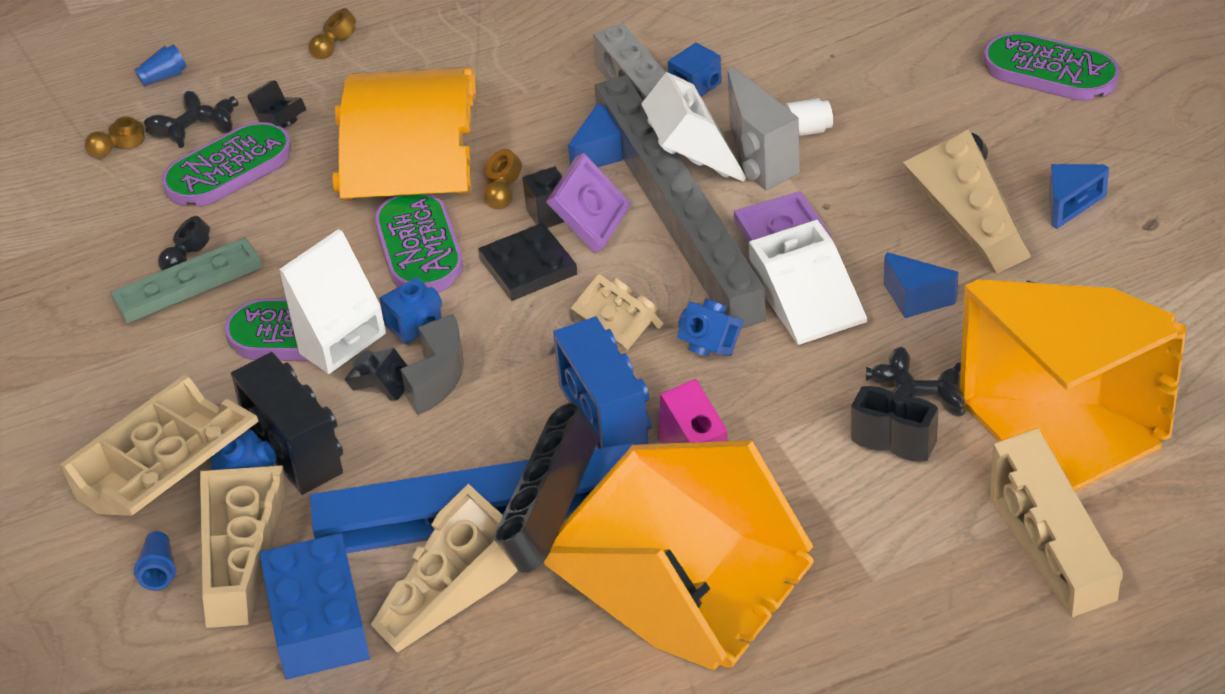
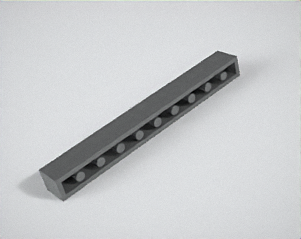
M627 75L594 84L596 105L598 103L605 106L621 132L624 161L709 298L727 305L725 313L743 319L744 322L741 329L765 322V287L677 152L671 154L659 145V138L654 128L647 121L648 116L642 106L643 100Z

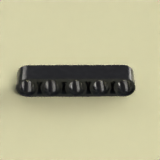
M575 402L560 406L548 418L495 531V542L521 573L536 569L548 557L599 441V433Z

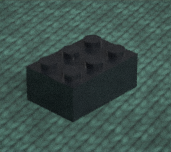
M270 352L231 372L239 406L255 414L258 422L247 431L252 430L262 441L270 443L276 454L275 464L283 466L284 475L301 495L343 474L340 456L343 455V449L334 432V429L338 426L336 418L327 406L322 408L319 405L313 390L308 384L302 385L298 381L294 369L288 362L283 364L273 352Z

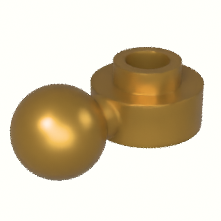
M342 8L333 13L323 26L325 33L317 34L309 41L308 49L310 54L316 59H326L332 56L335 49L334 41L339 39L346 40L354 33L356 17L347 8Z
M132 117L118 118L109 126L108 134L102 131L90 133L85 139V150L91 157L104 158L111 152L113 146L122 149L139 146L144 141L143 124Z
M501 149L495 152L489 158L485 167L486 176L493 183L487 186L484 192V199L486 204L492 209H503L509 206L512 201V191L508 185L517 180L522 169L521 159L510 149Z

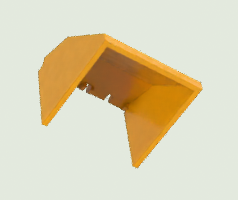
M978 279L965 285L960 390L965 397V408L998 442L1039 428L1071 486L1076 491L1161 449L1162 442L1160 440L1171 438L1187 329L1183 324L1175 321V314L1114 288Z
M747 440L632 445L562 524L544 564L654 648L715 671L719 665L729 669L735 665L749 647L748 642H752L772 617L771 613L777 611L794 589L793 584H797L814 563V560L806 553L813 547L811 541L753 441ZM670 549L693 584L706 581L711 588L700 598L702 605L699 608L663 550Z

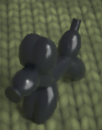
M186 91L183 95L185 113L176 119L165 115H152L144 120V125L146 126V132L151 136L170 138L179 148H183L186 136L185 129L197 120L201 122L212 121L218 131L229 133L233 127L231 113L239 103L234 96H231L229 100H220L215 107L209 105L201 106L198 95L194 91Z
M897 347L889 357V365L879 364L873 369L866 367V381L870 379L878 383L892 381L896 387L892 392L899 397L938 396L944 409L951 415L961 417L965 414V397L960 388L957 387L961 371V363L959 362L953 368L942 372L938 380H914L913 376L908 372L910 355L906 348Z

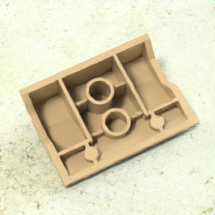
M184 374L67 458L60 466L77 501L97 514L132 516L256 424L258 419L255 414L229 399L224 400L220 407L206 400L190 377Z

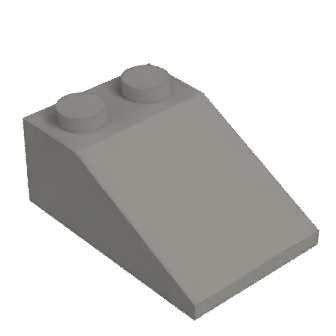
M735 67L729 68L730 127L742 168L749 180L755 181L766 191L800 173L799 117Z

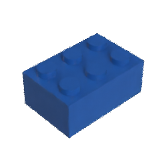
M597 316L554 330L553 337L559 387L569 403L575 402L579 405L599 433L600 437L596 449L634 443V445L649 444L647 430L652 428V424L645 407V402L649 401V392L643 379H636L634 376L632 364L627 354H620L618 351L617 342L611 329L605 330Z
M342 533L259 552L277 649L286 680L370 660Z

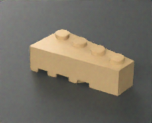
M969 129L903 162L918 189L947 217L953 227L969 241L970 245L997 274L1031 258L989 167Z
M1039 428L994 443L990 501L1070 616L1075 617L1118 601L1120 581L1123 579L1120 564L1111 556Z
M283 466L200 471L202 597L206 628L249 625L263 577L259 552L271 549L285 501Z

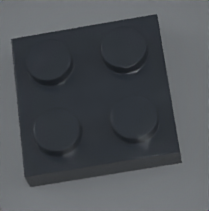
M544 223L529 227L478 248L479 259L511 301L577 275L575 261Z

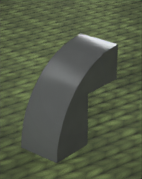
M453 314L418 327L425 360L401 368L405 396L417 415L432 409L442 402L454 390L462 375L464 365L459 326Z

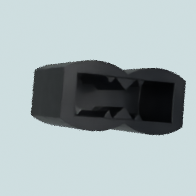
M862 386L851 405V440L868 449L890 450L893 454L903 459L928 461L937 442L938 407L921 398L899 397L894 392L881 387Z

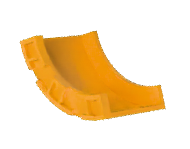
M475 67L349 74L347 79L344 80L341 105L335 106L336 125L339 126V171L333 172V188L335 193L340 194V199L352 201V198L453 192L457 195L471 194L470 147L463 146V133H470L471 106H473L474 101H477Z

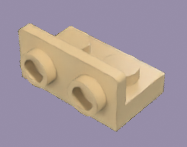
M599 273L570 308L583 320L597 316L604 329H611L617 344L627 351L649 324L658 330L663 325V322L655 314L658 308L650 300L642 295L638 299L630 295L632 290L616 277L609 281Z

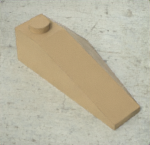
M469 484L437 514L431 524L434 527V531L425 546H418L411 558L415 562L404 580L395 583L370 624L396 652L401 651L495 590L518 571L494 539L495 531L503 515Z

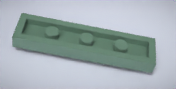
M246 237L118 288L110 293L114 305L127 324L229 281L243 277L261 269L262 265L259 255Z

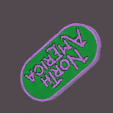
M1023 32L1006 33L997 36L986 45L984 50L985 67L989 68L991 75L1004 82L1075 100L1094 99V95L1103 93L1102 97L1113 92L1118 85L1119 66L1110 55L1099 50Z
M268 122L250 123L240 126L171 163L163 173L162 182L166 196L178 205L187 206L186 202H195L196 206H204L214 203L282 166L289 157L288 152L291 150V143L287 131L281 126H275Z
M432 194L393 196L380 205L375 214V223L393 283L400 287L417 277L428 288L433 287L437 292H441L453 285L454 278L457 275L460 277L463 272V261L444 203Z
M264 298L250 301L238 307L228 317L225 324L227 342L230 347L232 346V348L236 349V353L240 356L256 360L273 352L279 360L309 361L299 354L286 299Z

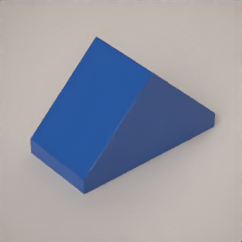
M597 103L568 144L570 165L575 157L582 153L598 168L623 160L621 132L603 104Z
M1051 164L1049 200L1052 227L1058 229L1107 196L1108 166L1104 164Z
M886 253L884 256V286L904 318L956 303L958 271L893 253Z

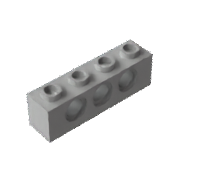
M624 23L593 34L596 67L607 80L627 75L644 101L666 73Z

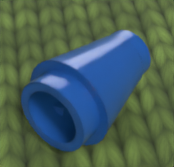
M172 44L169 47L164 45L142 63L140 67L134 70L145 87L149 84L180 75L181 70L185 69L187 65L177 47Z
M151 532L146 536L134 566L136 579L142 587L148 590L164 589L176 575L170 539L163 532Z

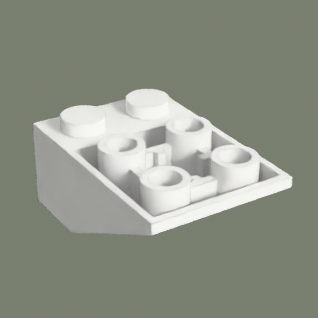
M666 72L642 102V106L648 116L647 121L654 128L659 138V145L671 154L678 152L686 156L698 166L705 164L725 178L731 176L744 182L746 176L695 86Z
M818 220L749 241L750 266L765 287V298L797 345L867 322V316L837 248Z
M336 230L279 269L299 354L327 374L336 370L386 334L381 306L341 230Z

